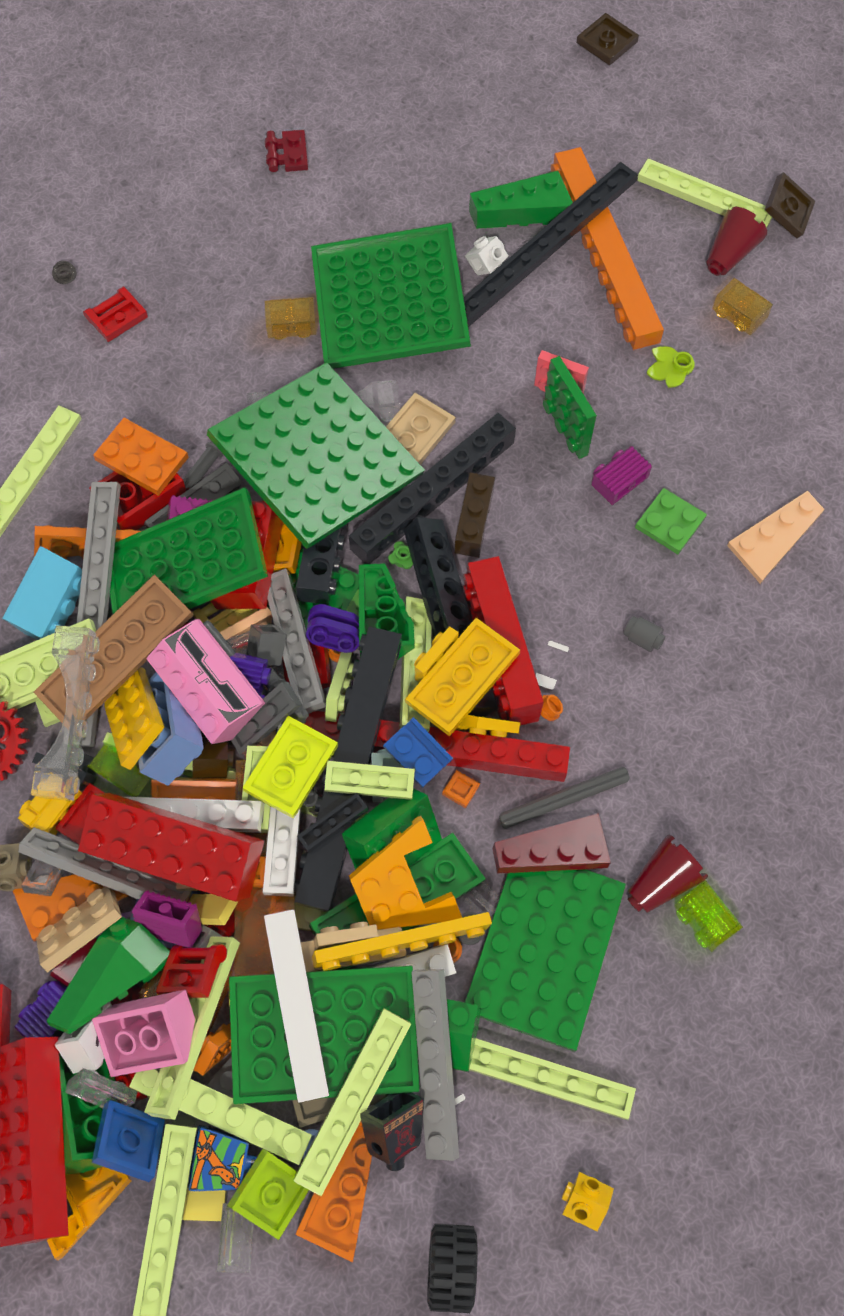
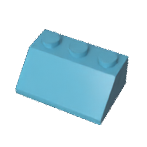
M40 546L2 619L27 636L37 640L62 630L68 617L73 613L75 603L80 596L82 569Z

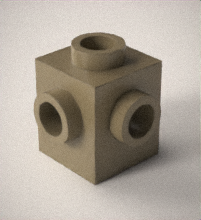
M20 843L0 845V890L2 891L26 888L28 877L32 874V857L18 852Z

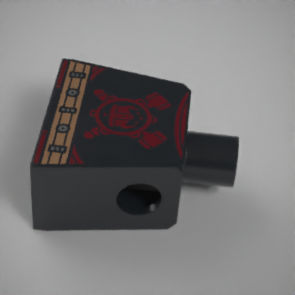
M412 1092L390 1094L360 1113L369 1154L385 1162L386 1168L390 1171L403 1169L405 1166L404 1156L419 1147L421 1143L424 1098Z

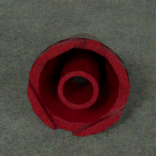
M737 206L726 211L706 261L708 270L713 275H726L766 238L768 231L763 221L759 224L754 219L756 214Z
M670 834L662 840L627 891L630 894L627 900L638 912L643 909L648 913L701 884L708 878L706 873H699L703 867L682 844L676 846L671 843L675 838Z

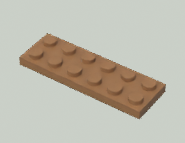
M153 575L33 693L69 731L74 732L147 661L146 658L162 639L179 630L194 614L158 577Z

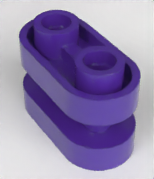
M315 605L308 613L306 637L312 644L343 653L353 652L359 647V617L355 613L328 605Z

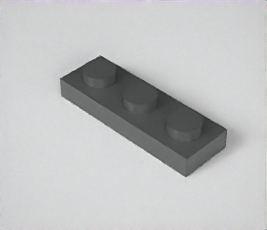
M281 682L264 697L265 704L231 740L240 755L247 753V746L258 745L282 724L287 716H291L302 706L289 682Z

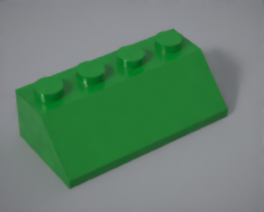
M59 1053L65 1174L85 1173L103 1167L92 1163L103 1106L108 1100L119 1103L115 1079L110 1076L105 1058L103 1059V1064L97 1070L73 1074Z

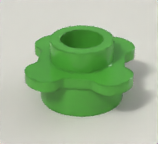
M401 541L396 542L393 553L388 557L389 562L398 567L410 569L413 563L408 546L404 545Z

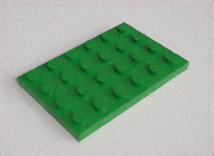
M242 488L115 542L110 587L113 614L153 575L158 577L188 609L268 577L248 490Z
M586 869L508 873L465 1003L478 1005L481 1010L480 1018L575 1052L579 1044L626 883Z
M412 965L306 972L329 1096L322 1098L337 1097L383 1008L411 1022V1026L375 1095L419 1092ZM275 974L230 976L233 1104L298 1100Z

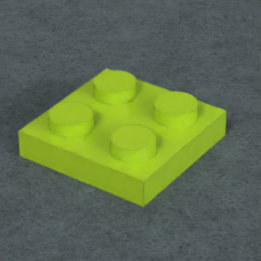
M262 1149L227 1206L279 1240L309 1189L294 1182L296 1170L267 1150Z

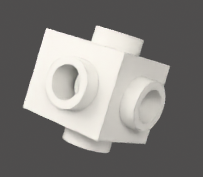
M483 236L474 242V247L465 257L477 275L491 274L502 265L508 254L497 236L488 238Z

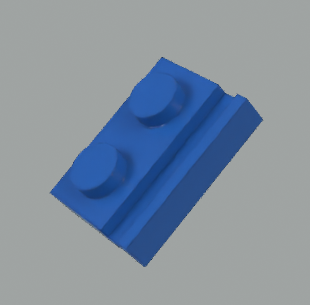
M414 717L383 745L387 752L403 768L415 769L414 780L422 788L453 760L450 754Z

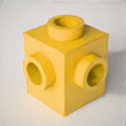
M579 1172L574 1183L568 1181L561 1199L566 1201L562 1215L598 1231L609 1209L614 1188L598 1181L596 1178Z

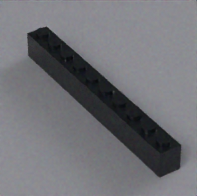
M370 626L367 635L362 634L359 643V650L362 651L360 661L355 660L351 675L355 677L353 687L348 686L345 694L344 703H347L348 706L346 713H341L338 720L337 730L341 731L339 739L336 741L338 742V747L332 756L333 761L370 765L371 753L374 752L403 642L402 634ZM326 767V769H325V772H324V775H323V780H322V784H324V785H325L327 767ZM324 791L323 796L319 795L316 801L315 812H318L316 822L355 794ZM355 821L312 852L303 851L299 868H303L300 880L296 879L294 883L293 897H296L294 902L297 905L324 912L332 909L348 851L342 833L355 824Z

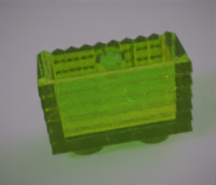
M103 745L88 765L90 769L131 797H137L151 779V777L140 773V769L137 768L136 764L131 770L121 766L117 751L113 752V748H108V745Z
M706 880L679 899L675 904V907L678 909L676 910L678 918L685 925L690 924L696 932L694 936L697 942L704 949L708 947L711 952L743 928Z

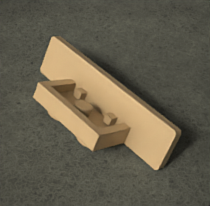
M367 922L351 924L350 929L338 930L337 926L323 928L320 930V933L316 934L313 941L301 942L306 972L323 971L322 967L314 969L312 955L316 950L401 932L402 928L377 930V925L368 926ZM400 949L398 955L388 958H382L381 954L370 956V961L361 964L403 958L406 956V949ZM352 961L340 963V968L354 966Z

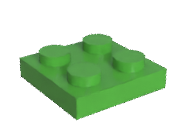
M663 488L636 523L635 528L679 555L705 520L707 514Z

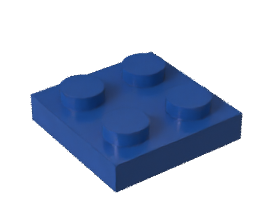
M108 1100L103 1106L92 1163L150 1182L155 1177L165 1120Z

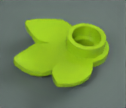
M667 346L656 347L652 349V353L657 362L647 370V375L654 380H665L668 388L677 387L685 381L686 375L693 371L695 362L691 354L687 352H677L674 348Z

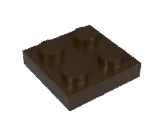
M605 13L577 36L576 43L610 66L638 42L639 35Z
M783 172L775 180L765 211L797 239L804 235L815 200Z

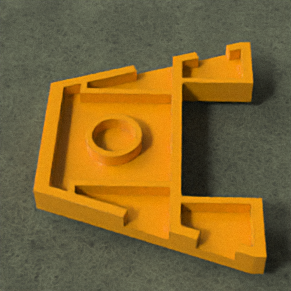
M422 816L415 818L410 827L403 833L399 832L392 838L390 844L380 852L374 853L349 875L369 925H377V930L440 923L462 918L452 892L423 903L404 855L433 843Z
M100 1167L85 1173L65 1174L67 1200L73 1214L68 1217L69 1236L47 1240L54 1259H62L132 1181L129 1175L106 1167Z

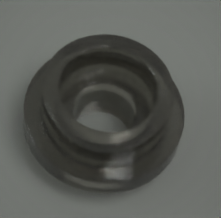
M59 261L53 266L52 276L57 283L68 284L76 278V269L70 262Z

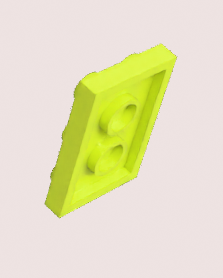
M287 716L244 784L243 791L294 819L325 769L327 761L331 759L336 751L338 742Z

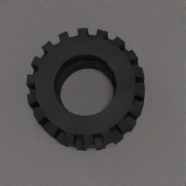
M434 1224L430 1235L427 1303L430 1311L471 1313L476 1296L478 1258L477 1233L474 1226Z

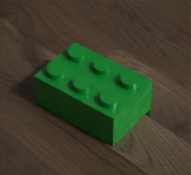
M413 788L412 800L388 797L342 833L355 870L374 853L383 850L392 842L394 836L399 832L403 833L412 825V821L419 816H422L433 843L404 855L408 867L442 840L427 794Z

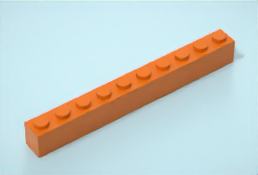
M581 147L555 153L554 163L551 164V172L559 171L572 201L575 202L597 183ZM606 207L580 230L583 246L585 249H589L591 264L598 269L599 282L601 286L605 285L608 303L610 305L613 304L616 321L621 323L624 328L623 335L627 343L630 342L633 350L661 343L664 328L609 208Z

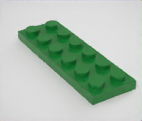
M454 833L443 838L409 866L423 903L449 892H452L455 900H457L485 881V877ZM355 894L309 923V928L316 936V934L320 933L321 929L337 926L338 930L350 929L351 924L358 922L368 923ZM418 925L406 926L401 928L402 931H406L413 929ZM357 965L342 967L337 970L352 969Z

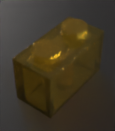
M733 278L717 294L712 309L719 317L726 318L732 322L739 331L746 332L751 336L767 320L773 304Z
M313 297L265 301L268 338L281 340L286 337L298 336L306 338L310 335H316Z

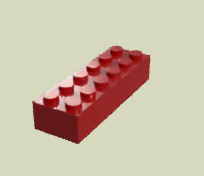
M497 556L470 562L467 565V573L463 574L465 585L462 587L466 600L471 603L472 609H469L472 621L475 618L479 619L520 649L518 657L492 686L494 696H498L500 705H497L499 718L501 720L520 722V726L538 722L544 701L500 558Z
M112 793L92 794L78 851L237 902L250 898L264 840Z
M26 1037L0 1047V1247L36 1243L69 1236L59 1051L55 1047L58 1037Z

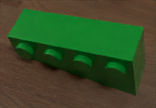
M554 171L470 193L469 212L476 229L507 227V225L528 226V224L538 223L548 225L568 208L573 201L559 171Z

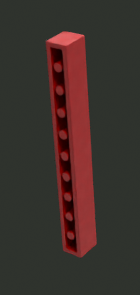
M314 711L309 713V716L305 719V725L332 740L338 741L341 731L337 730L340 714H338L337 721L332 722L325 721L326 712ZM382 720L373 753L385 749L383 745L399 731L400 722ZM430 727L428 732L453 758L447 764L448 766L564 782L567 776L570 754L569 746L456 730L448 736L442 730L435 727Z

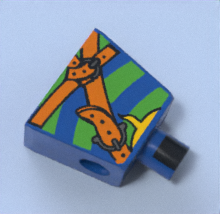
M199 1125L188 1189L194 1192L237 1190L243 1180V1174L246 1175L258 1156L247 1155L249 1146L247 1141Z

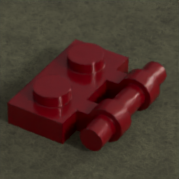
M305 130L282 131V138L280 139L275 137L274 131L266 133L265 148L268 150L266 163L269 166L270 172H277L278 165H285V172L308 170ZM277 149H283L284 154L279 155Z

